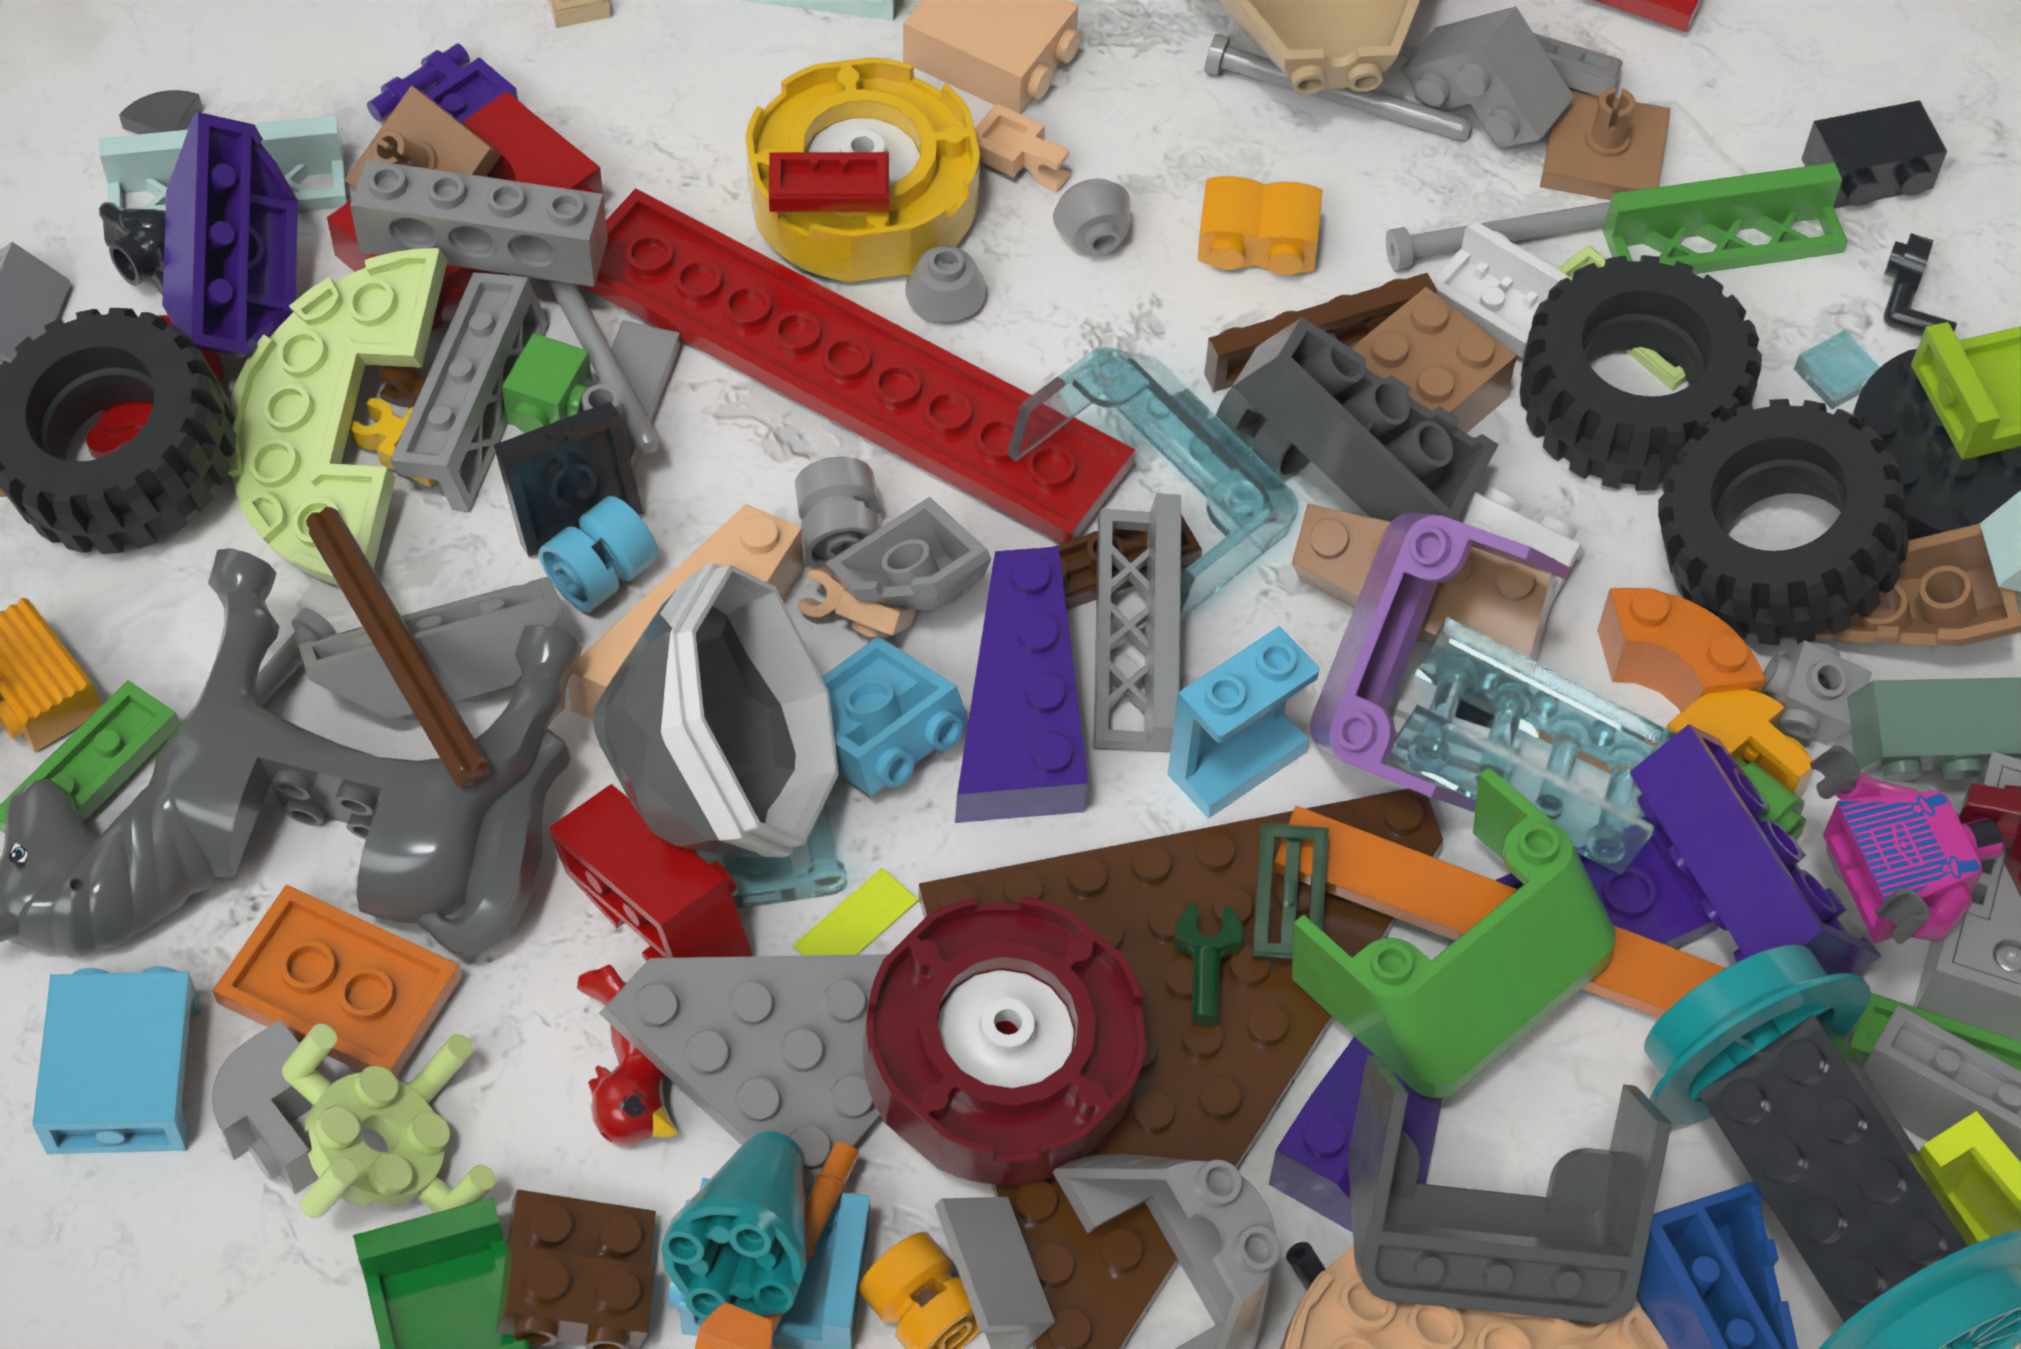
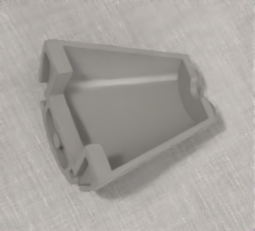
M1101 1154L1071 1161L1053 1171L1054 1176L1087 1233L1142 1203H1146L1215 1323L1214 1327L1175 1349L1256 1348L1272 1269L1280 1255V1243L1276 1236L1273 1218L1266 1202L1257 1189L1240 1175L1234 1165L1223 1160L1206 1162L1132 1154Z

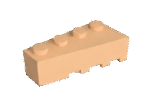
M745 504L580 656L578 666L568 679L572 711L593 720V713L597 702L658 609L687 577L703 566L710 563H715L722 567L728 565L735 566L775 586L784 602L804 570L802 527Z

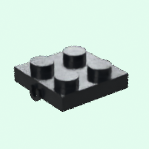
M611 401L494 444L519 541L528 557L538 554L541 546L566 527L580 529L579 519L607 496H615L628 504L638 515L643 514L620 414Z

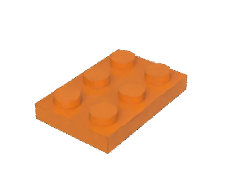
M286 884L212 991L218 1004L266 1027L281 1019L300 1043L315 1025L326 1024L337 1035V1043L327 1056L361 1072L369 1066L384 1067L397 1078L461 980L462 974L459 964Z

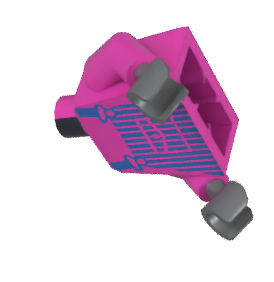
M1841 746L1831 747L1810 762L1812 769L1821 772L1825 776L1816 786L1819 796L1823 799H1830L1835 795L1841 799L1837 801L1823 837L1873 942H1882L1891 937L1898 944L1904 943L1910 937L1930 941L1944 939L1971 907V895L1982 875L1980 861L1996 858L2002 854L2003 841L1997 824L1991 818L1961 824L1947 795L1939 791L1918 792L1916 789L1873 779L1860 771L1857 760L1846 748Z

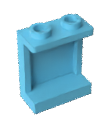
M1280 626L1177 694L1167 775L1208 819L1307 753L1308 737L1288 718L1284 711L1287 699L1318 679L1319 666Z
M156 966L144 969L139 973H109L97 968H83L75 971L73 974H50L32 1123L46 1154L186 1151L189 1125L182 1110L190 1015H196L199 1008V998L189 971L179 972L169 967Z
M702 1178L700 1189L708 1182V1178ZM842 1192L840 1209H833L814 1248L815 1256L809 1259L806 1265V1270L792 1308L783 1314L772 1337L773 1346L798 1349H852L860 1298L858 1288L863 1278L871 1225L869 1195ZM671 1280L669 1307L679 1309L682 1334L698 1336V1330L704 1319L696 1317L688 1310L685 1304L686 1296L678 1290Z

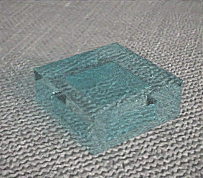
M1844 330L1799 354L1794 370L1831 409H1834L1860 395L1866 382L1880 367Z

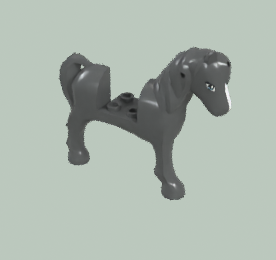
M231 548L217 550L208 584L216 592L224 607V627L216 658L196 705L175 729L158 754L148 786L138 794L132 803L98 838L84 825L73 795L50 779L34 781L15 793L6 807L4 848L0 858V942L9 940L34 951L50 954L61 953L71 958L84 956L95 949L121 946L129 937L145 932L162 918L181 909L187 898L192 894L208 890L214 886L215 877L234 878L271 785L281 806L286 807L285 813L292 819L312 826L321 825L324 817L347 823V829L351 833L366 839L357 879V902L360 912L402 923H416L429 932L441 946L452 953H462L466 957L477 955L500 942L520 923L530 899L542 857V816L546 793L556 777L568 767L571 760V755L565 741L549 730L548 727L553 719L565 708V693L568 679L578 666L583 647L574 637L559 629L539 624L524 627L515 652L522 678L506 709L484 733L475 739L487 759L489 776L483 783H475L469 789H463L456 786L440 758L417 761L378 757L338 744L267 711L258 698L256 682L260 665L268 648L277 639L280 627L269 612L265 602L272 590L277 572L266 561L248 552ZM466 903L462 916L451 920L445 917L453 914Z

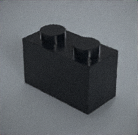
M1918 100L1815 120L1801 159L1805 166L1835 162L1842 182L1833 207L1840 208L1850 205L1862 206L1871 201L1900 195H1917L1925 190L1933 189L1947 149L1921 101Z

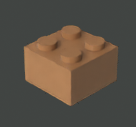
M1428 287L1423 288L1351 348L1365 357L1366 369L1380 378H1388L1393 375L1410 387L1408 396L1431 411L1440 406L1459 418L1457 428L1465 433H1468L1507 399L1517 354Z

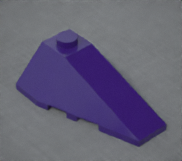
M1355 1036L1311 1094L1276 1148L1268 1184L1352 1233L1348 1154L1367 1055L1375 1056ZM1393 1072L1408 1093L1402 1131L1411 1138L1419 1152L1420 1166L1416 1183L1426 1184L1442 1098H1430L1415 1092Z

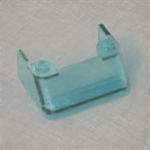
M1115 348L1093 350L1021 403L1007 452L1015 462L1094 403L1107 408L1115 407L1207 498L1206 508L1208 516L1226 538L1186 569L1180 584V621L1282 540L1293 526L1298 514V501L1291 488L1160 360L1151 355Z

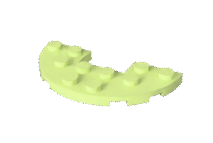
M440 248L403 250L364 260L366 268L355 271L335 282L330 276L289 305L293 313L276 329L270 338L264 334L257 342V347L247 358L236 381L230 399L235 415L232 427L237 434L236 448L232 456H225L231 466L228 474L233 479L235 491L240 501L238 505L248 522L277 554L302 572L324 582L338 585L309 535L306 520L312 512L320 513L325 507H332L339 511L374 570L396 477L385 466L341 464L365 365L423 366L448 261Z

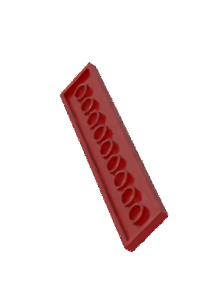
M637 188L629 194L606 220L608 241L595 286L580 285L658 328L680 332V339L1060 543L1070 542L1078 538L1134 464V448Z

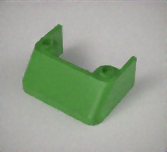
M1489 767L1479 774L1473 834L1504 860L1507 869L1524 885L1433 960H1430L1413 944L1397 938L1376 940L1352 958L1305 915H1302L1294 922L1292 980L1375 1056H1380L1387 1066L1410 1088L1430 1098L1449 1097L1464 1088L1603 971L1610 963L1616 937L1614 926L1567 833Z

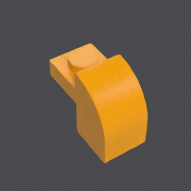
M1748 689L1709 693L1698 698L1668 723L1660 745L1661 747L1685 726L1690 724L1720 739L1733 758H1740L1746 764L1757 763L1799 797L1804 795L1814 771L1810 766V762L1813 759L1807 754L1805 748L1796 739L1784 735L1777 729L1785 706L1765 694Z

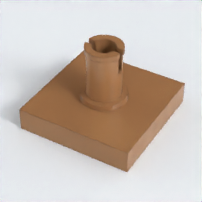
M411 85L344 181L356 189L366 160L486 177L502 154L424 92Z
M1617 87L1605 89L1601 92L1600 96L1570 90L1574 99L1550 127L1540 187L1611 200L1612 193L1658 187L1671 108L1636 102L1634 96L1625 89H1622L1620 99L1615 98Z

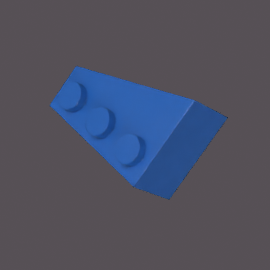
M1754 1181L1653 1213L1637 1296L1669 1349H1798L1788 1301H1781L1774 1265L1779 1258L1775 1240L1768 1239L1760 1206L1765 1198Z

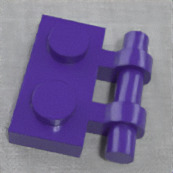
M456 43L444 52L435 50L421 60L422 67L402 79L396 76L382 85V93L368 101L367 108L372 117L381 122L391 115L412 85L420 91L426 92L427 96L462 123L506 91L517 100L518 96L517 88L480 57L468 64L470 57L462 45Z

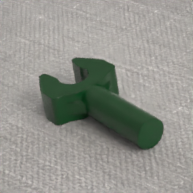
M1190 903L1176 921L1173 947L1176 951L1188 954L1194 960L1191 1022L1197 1026L1209 1027L1218 1022L1220 961L1225 957L1240 953L1243 928L1231 906L1226 905L1223 908L1219 933L1214 936L1203 935L1197 929V905Z

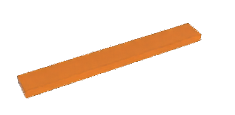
M1296 805L1288 824L1329 828L1325 879L1326 892L1455 941L1518 890ZM1282 839L1272 866V871L1284 875L1285 839ZM1300 841L1298 881L1310 885L1313 842ZM1614 926L1616 937L1610 963L1581 989L1661 1018L1668 1009L1687 993L1726 968Z

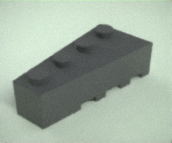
M1303 317L1257 346L1232 386L1369 517L1392 522L1398 516L1409 512L1441 515L1458 521L1499 445L1483 434L1473 438L1457 428L1459 418L1439 406L1431 411L1408 396L1410 387L1393 375L1388 378H1380L1366 369L1365 357Z

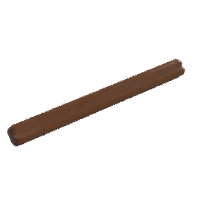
M325 507L320 513L312 512L306 520L312 541L454 783L463 789H469L475 783H483L489 776L486 757L339 511L332 507Z

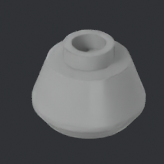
M1096 178L1079 182L1065 191L1059 199L1053 212L1055 227L1076 249L1083 253L1094 255L1110 253L1119 246L1128 233L1131 207L1130 196L1123 186L1106 179Z
M938 246L926 251L920 257L906 280L905 292L910 306L918 314L936 322L951 323L971 316L981 307L986 296V283L977 265L967 252L954 246Z

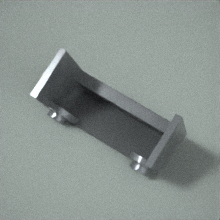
M1367 1055L1348 1154V1175L1355 1267L1363 1283L1373 1295L1393 1302L1588 1322L1612 1321L1622 1316L1631 1307L1638 1291L1672 1125L1637 1086L1623 1084L1610 1150L1580 1148L1565 1154L1552 1169L1546 1197L1416 1183L1420 1166L1418 1149L1411 1138L1402 1131L1408 1093L1380 1056Z

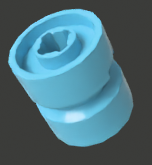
M607 496L583 514L579 519L580 529L566 527L541 546L538 551L540 562L552 584L569 603L582 612L590 613L615 594L619 589L618 579L627 582L632 581L659 558L657 544L647 525L628 504L615 496Z

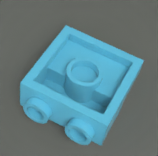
M879 636L822 676L830 695L839 775L870 796H873L886 785L889 787L903 785L912 775L914 765L934 749L940 751L951 749L960 740L963 728L968 725V719L957 686Z

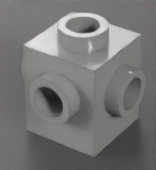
M1804 640L1784 654H1777L1770 660L1763 672L1766 679L1763 690L1766 691L1765 695L1785 706L1778 723L1782 731L1798 738H1812L1826 745L1851 731L1847 697L1867 685L1872 672L1841 658L1840 653L1829 645Z

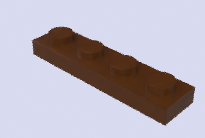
M1424 273L1407 279H1393L1380 287L1357 294L1340 295L1327 303L1300 311H1286L1273 319L1243 328H1229L1219 335L1208 338L1204 375L1213 392L1232 387L1256 347L1301 317L1349 348H1352L1423 288L1428 287L1436 294L1437 288L1429 274Z

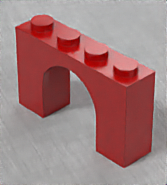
M507 91L462 122L502 154L487 174L489 178L603 194L600 166ZM350 200L327 216L335 256L355 272L366 268L364 260L380 255L359 252L350 207L352 200ZM447 265L431 331L445 321L453 319L473 272L499 275L510 274Z

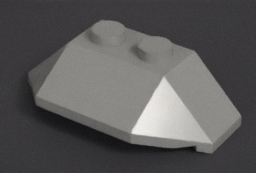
M548 576L529 581L527 584L502 588L406 614L401 617L452 702L459 700L479 702L494 697L499 693L500 689L513 686L518 681L522 673L515 652L524 627L538 624L552 627L563 609L560 598ZM363 626L330 635L325 639H316L298 644L310 681L387 720L398 717L408 720L417 719Z

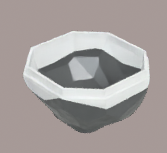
M710 563L687 577L658 609L616 671L594 709L593 724L597 740L631 804L655 835L676 846L737 857H784L791 855L796 846L805 844L839 775L830 695L824 680L777 588L732 565L722 567L715 563Z

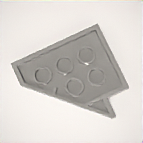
M888 954L650 958L599 1013L739 1144L743 1145L756 1134L765 1131L779 1132L790 1137L798 1145L802 1154L805 1173V1200L809 1197L816 1183L815 1175L821 1173L836 1142H844L854 1146L880 1115L870 1095L865 1078L863 1038L872 985L883 959Z

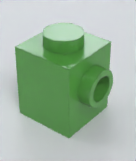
M533 333L502 386L507 424L516 426L522 432L527 433L583 412V393L593 386L589 351Z

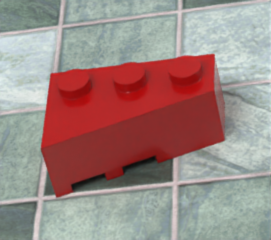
M610 784L548 827L566 874L616 929L626 923L647 942L650 947L642 952V957L646 962L650 958L753 957L733 900V896L738 893V889L728 871L717 861L708 864L698 856L696 850L676 846L655 835L643 821L641 815L635 810L629 798L614 785Z

